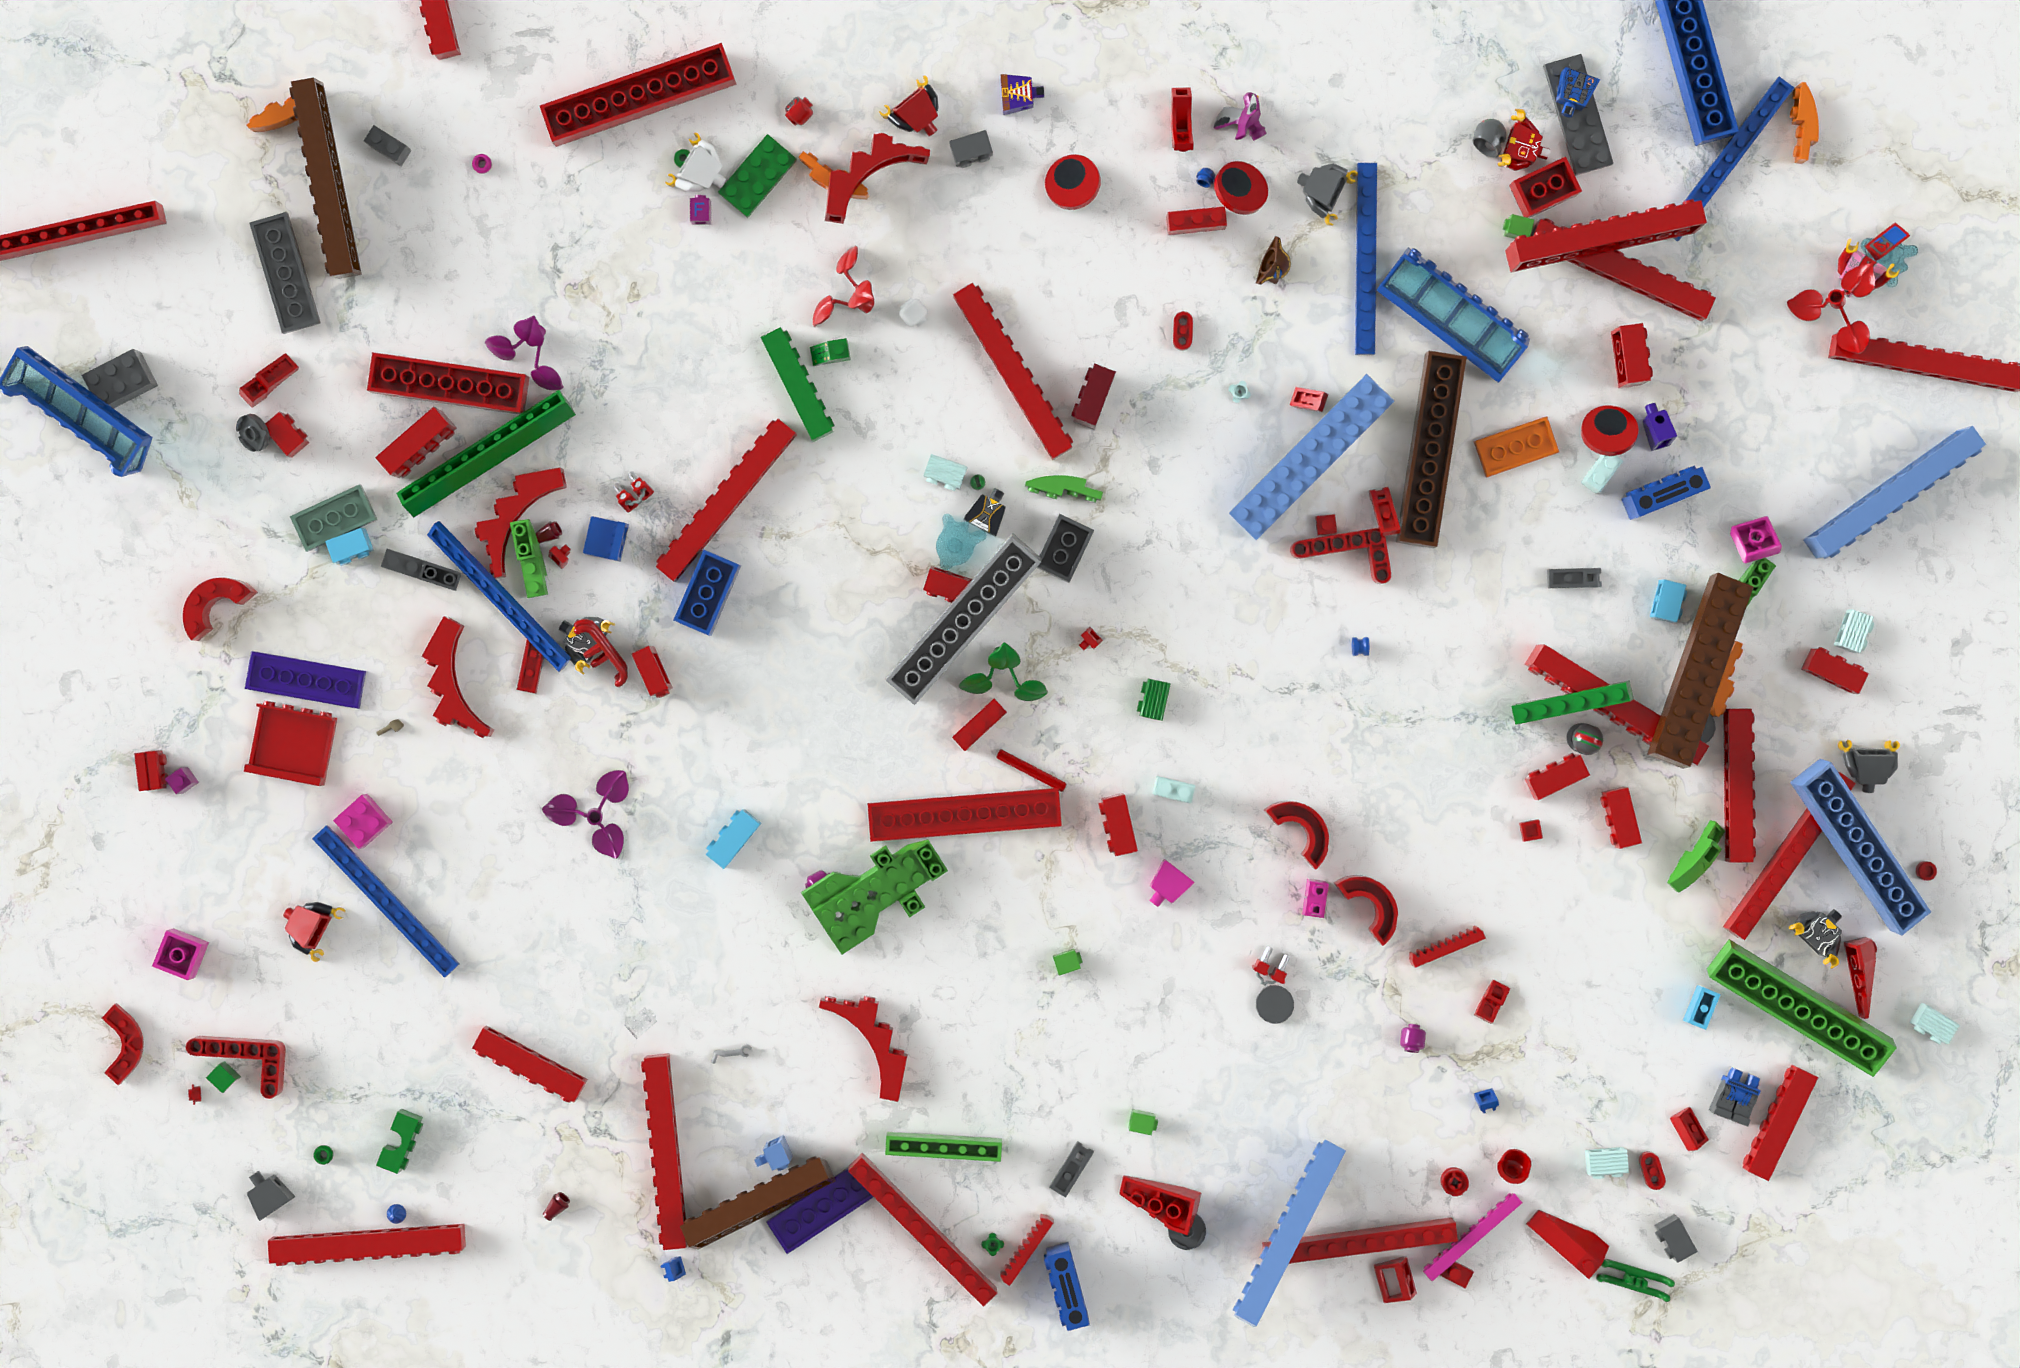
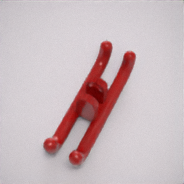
M581 619L574 623V633L576 635L583 632L589 633L597 643L584 652L583 656L587 659L603 651L601 655L591 661L590 665L596 668L609 659L619 671L614 677L616 680L615 686L621 687L628 678L626 662L592 620Z

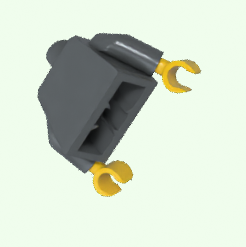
M1334 163L1321 166L1320 168L1314 167L1310 176L1301 173L1297 180L1298 184L1304 186L1303 193L1306 196L1307 204L1317 215L1325 218V223L1329 226H1333L1329 222L1330 216L1335 220L1338 217L1335 214H1329L1328 211L1332 212L1345 183L1353 184L1356 182L1350 178V175H1358L1357 171L1348 172L1346 168Z
M1846 740L1847 748L1843 747L1842 741L1838 743V748L1844 751L1842 755L1849 774L1859 784H1863L1862 791L1865 793H1874L1875 785L1886 784L1888 778L1898 769V753L1896 752L1900 747L1898 741L1893 743V747L1891 746V740L1886 741L1884 744L1885 749H1852V751L1849 750L1852 746L1850 740Z

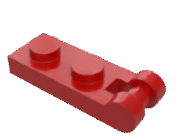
M1384 487L1378 491L1375 489L1369 490L1370 501L1373 505L1381 537L1399 534L1401 529L1389 487Z

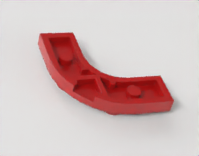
M116 1003L106 1012L102 1019L119 1035L122 1043L121 1052L104 1073L117 1085H120L140 1062L144 1041L138 1023Z

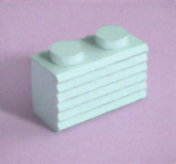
M931 454L923 476L927 478L926 481L937 485L940 482L945 484L944 488L955 491L956 488H961L968 467Z
M1617 455L1599 456V459H1597L1593 468H1590L1591 471H1588V474H1586L1581 483L1594 493L1601 492L1623 460Z
M1853 609L1846 610L1834 646L1853 653L1864 651L1868 643L1866 640L1867 634L1874 627V622H1872L1874 617Z
M1157 776L1153 794L1190 804L1193 799L1195 785Z
M1923 1003L1920 1004L1910 1021L1914 1025V1030L1923 1035L1926 1032L1931 1035L1930 1040L1939 1045L1942 1042L1949 1044L1960 1027L1958 1023Z
M1624 1147L1585 1150L1587 1174L1594 1179H1602L1604 1175L1612 1174V1177H1623V1173H1629L1628 1155Z

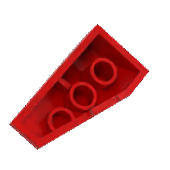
M1864 937L1845 941L1844 947L1858 1016L1868 1019L1877 946L1872 939Z
M1124 1175L1119 1194L1135 1206L1147 1211L1152 1218H1157L1164 1223V1226L1169 1230L1188 1235L1196 1217L1202 1193L1181 1186Z
M1538 1210L1526 1223L1588 1279L1602 1265L1609 1249V1245L1594 1232L1585 1230L1541 1210Z

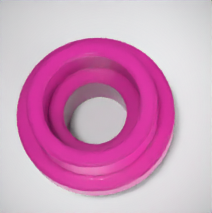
M478 154L473 158L472 166L476 172L484 174L491 169L492 162L487 155ZM481 161H485L484 167L479 166Z

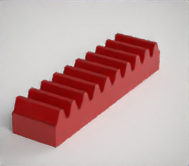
M1473 926V931L1467 928L1466 934L1460 931L1459 937L1453 934L1452 940L1446 937L1445 943L1438 940V946L1431 943V949L1424 946V952L1416 949L1417 955L1409 952V960L1411 965L1416 968L1482 941L1486 937L1483 930Z
M1040 1214L1041 1221H1035L1036 1227L1032 1226V1233H1027L1028 1240H1022L1023 1246L1019 1245L1018 1252L1014 1251V1258L1009 1259L1010 1265L1005 1264V1271L1001 1270L1000 1277L1008 1286L1015 1280L1054 1224L1053 1218L1047 1214Z

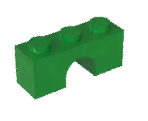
M404 1109L397 1111L390 1130L400 1135L401 1145L399 1147H393L388 1144L384 1146L376 1166L396 1174L406 1169L409 1163L407 1156L416 1145V1141H414L415 1136L421 1132L423 1123H421L422 1116Z

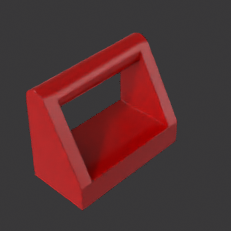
M1400 1257L1374 1265L1384 1303L1411 1300L1417 1294L1407 1257ZM1395 1268L1401 1293L1389 1295L1382 1269Z

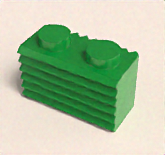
M1149 678L1147 682L1143 681L1141 693H1144L1143 701L1139 700L1137 712H1140L1139 716L1163 721L1171 683Z

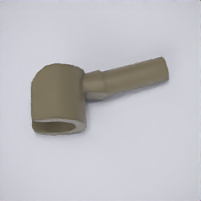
M396 719L376 733L380 736L391 729L398 732L404 727V724L399 719Z

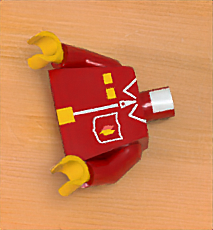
M1515 109L1517 116H1511V119L1518 121V123L1515 122L1511 127L1502 155H1499L1502 162L1498 163V166H1505L1513 171L1528 168L1536 161L1537 157L1547 160L1550 153L1549 148L1540 146L1543 136L1540 135L1539 130L1526 117L1523 109Z

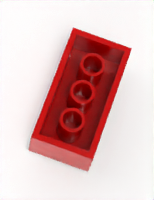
M433 406L375 458L391 476L404 478L410 474L411 468L415 464L419 465L426 459L425 456L429 452H435L444 439H450L455 434L454 431L457 427L443 411Z

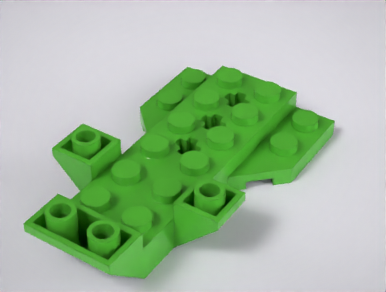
M928 839L908 844L893 855L885 845L870 855L876 866L862 875L851 876L833 871L801 892L841 955L875 933L879 913L896 901L900 902L909 918L925 908L915 889L930 879L934 881L948 871ZM872 890L874 895L869 896L868 892ZM856 901L857 906L853 907L852 902ZM840 912L841 916L837 918L835 913Z

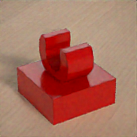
M566 544L560 550L553 546L549 550L548 557L563 569L568 563L569 558L567 556L570 554L569 551L571 549Z
M1089 627L1081 634L1084 640L1079 646L1083 650L1089 645L1095 649L1103 640Z

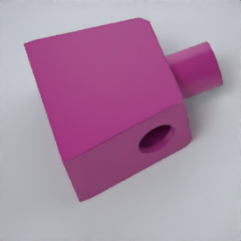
M1164 859L1150 884V887L1156 892L1149 901L1157 907L1161 905L1164 899L1173 903L1194 884V881Z

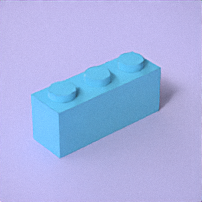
M745 809L737 810L730 818L732 820L729 826L725 825L718 833L720 835L717 841L712 840L706 848L708 850L706 855L723 869L728 866L761 825V822Z

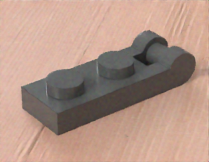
M1601 568L1547 569L1548 589L1602 587V581H1600L1599 576ZM1587 574H1592V581L1588 582Z
M1079 1141L1076 1142L1049 1188L1065 1198L1094 1153L1090 1148L1086 1149L1083 1147V1144ZM1078 1153L1084 1156L1082 1160L1076 1158Z

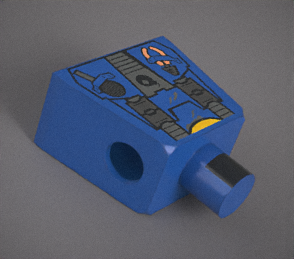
M1565 67L1560 74L1556 102L1564 105L1561 114L1571 118L1575 109L1582 111L1600 79Z

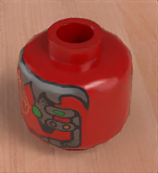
M795 97L785 107V116L795 126L797 124L804 125L813 115V110L811 109L813 104L806 97L803 99Z

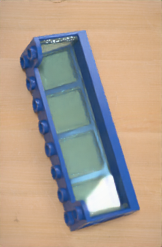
M1408 247L1376 291L1462 356H1467L1470 362L1499 383L1528 348L1530 342L1528 333L1522 329L1517 330L1513 327L1514 323L1506 317L1504 319L1500 317L1498 311L1492 306L1487 307L1482 303L1483 300L1478 295L1474 294L1472 296L1467 292L1466 286L1460 282L1458 284L1451 280L1453 277L1449 273L1439 271L1433 261L1429 259L1426 261L1421 257L1422 254L1417 249H1410Z
M29 346L18 347L0 377L2 393L9 397L23 395L28 399L29 403L44 410V414L59 421L62 427L70 429L77 438L85 440L92 449L100 451L107 460L111 461L109 467L114 475L124 477L141 472L153 437Z

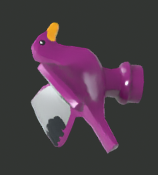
M1247 92L1243 96L1244 109L1224 107L1215 121L1214 129L1238 124L1235 140L1244 138L1248 129L1250 132L1249 136L1252 137L1253 141L1266 135L1265 127L1259 122L1261 115L1259 96L1252 92Z

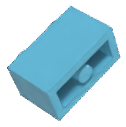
M359 528L325 541L333 563H340V566L351 563V559L358 557V559L369 556V552L374 551L367 530L364 528Z
M1665 579L1659 580L1650 617L1671 623L1680 620L1683 612L1681 608L1682 601H1685L1687 596L1686 585Z
M1697 985L1683 1021L1706 1030L1721 994Z

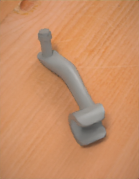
M746 1044L737 1050H715L711 1063H716L718 1055L722 1057L736 1055L748 1057L749 1055L745 1054L743 1049H752V1047Z

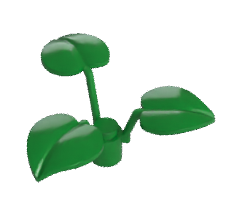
M1005 642L1001 646L996 647L988 657V664L991 666L987 677L983 673H976L968 676L959 684L961 690L972 694H983L992 688L990 679L992 678L994 668L1000 670L1009 668L1015 685L1018 688L1014 691V695L1022 701H1035L1048 693L1046 686L1037 680H1029L1022 683V685L1019 684L1013 668L1020 664L1021 659L1018 653Z

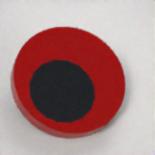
M1076 154L1058 159L1049 168L1045 177V189L1049 198L1055 205L1067 210L1080 209L1091 203L1097 196L1101 185V177L1096 165L1089 158Z
M1242 161L1227 163L1215 177L1214 189L1217 198L1228 210L1241 215L1253 214L1265 204L1268 198L1266 179L1256 167Z
M1612 405L1600 406L1591 410L1584 417L1581 427V436L1586 446L1592 451L1605 456L1621 455L1629 451L1636 443L1639 432L1638 423L1634 416L1627 410Z

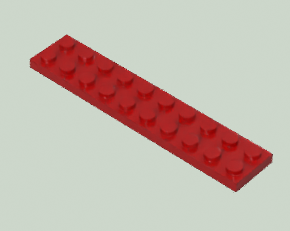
M1059 788L867 803L870 842L1062 826Z

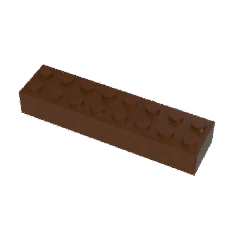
M816 1156L806 1160V1164L802 1166L795 1165L788 1169V1173L784 1175L782 1173L777 1174L771 1178L772 1181L766 1184L761 1182L754 1186V1190L750 1192L743 1191L736 1195V1199L732 1201L727 1199L719 1203L720 1207L714 1210L709 1208L703 1211L702 1216L698 1218L694 1216L684 1221L685 1224L681 1225L680 1228L688 1247L699 1250L836 1182L827 1160L820 1157L817 1158Z

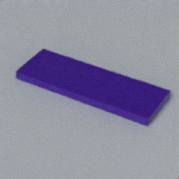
M251 651L245 689L360 709L366 671Z
M848 1168L834 1176L836 1182L796 1201L766 1221L786 1254L873 1198L848 1172Z

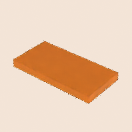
M1547 416L1474 441L1486 478L1559 453Z

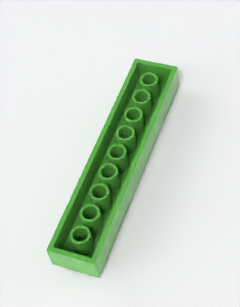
M1730 939L1707 967L1709 978L1872 1077L1877 1074L1897 1049L1893 1038Z

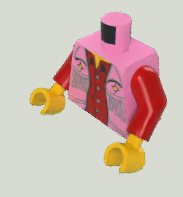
M1851 239L1847 240L1846 248H1844L1838 258V273L1841 280L1848 271L1864 264L1873 265L1875 275V287L1873 290L1882 287L1891 278L1897 277L1900 269L1897 272L1891 270L1895 264H1891L1887 269L1858 251L1859 242L1855 246H1851Z

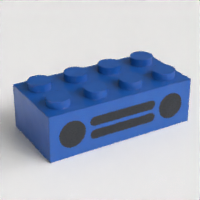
M1694 465L1678 471L1680 475L1674 473L1661 478V483L1657 480L1643 486L1644 490L1640 487L1627 492V497L1621 500L1629 519L1639 518L1710 489L1711 486L1703 467L1696 468Z
M703 550L673 621L712 636L741 565Z
M1069 1242L1047 1247L1044 1261L1046 1269H1051L1049 1280L1052 1289L1056 1288L1054 1298L1057 1308L1061 1307L1059 1316L1062 1326H1066L1067 1331L1089 1326V1316Z

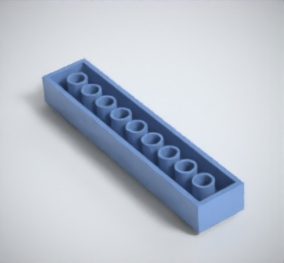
M1366 374L1229 514L1257 540L1395 400Z
M1974 426L1955 431L1803 539V541L1815 558L1823 557L1826 559L1829 556L1830 558L1836 556L1841 552L1839 550L1841 547L1853 544L1856 541L1855 537L1860 534L1862 536L1872 530V525L1884 522L1888 518L1886 515L1901 510L1903 503L1915 500L1919 497L1918 493L1920 491L1932 488L1935 485L1934 481L1944 479L1951 474L1949 472L1951 469H1957L1966 463L1965 459L1970 456L1975 457L1981 453V448L1986 443Z
M1819 759L1790 782L1890 931L1902 936L1931 913L1832 762Z
M1327 1140L1316 1145L1312 1153L1315 1155L1314 1160L1310 1159L1304 1169V1172H1306L1305 1177L1301 1176L1295 1186V1189L1298 1190L1296 1195L1292 1194L1286 1204L1289 1208L1287 1212L1283 1211L1277 1222L1280 1224L1278 1230L1274 1229L1268 1239L1271 1241L1270 1246L1264 1247L1259 1257L1262 1259L1260 1265L1256 1264L1251 1272V1276H1253L1251 1283L1246 1282L1241 1292L1245 1295L1242 1300H1237L1233 1308L1236 1318L1252 1327L1258 1325L1346 1150Z

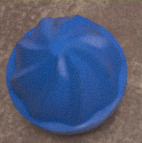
M1203 168L1196 175L1198 185L1209 188L1211 184H1214L1215 173L1210 168Z
M400 1204L390 1206L387 1210L388 1220L395 1224L401 1223L406 1218V1209Z

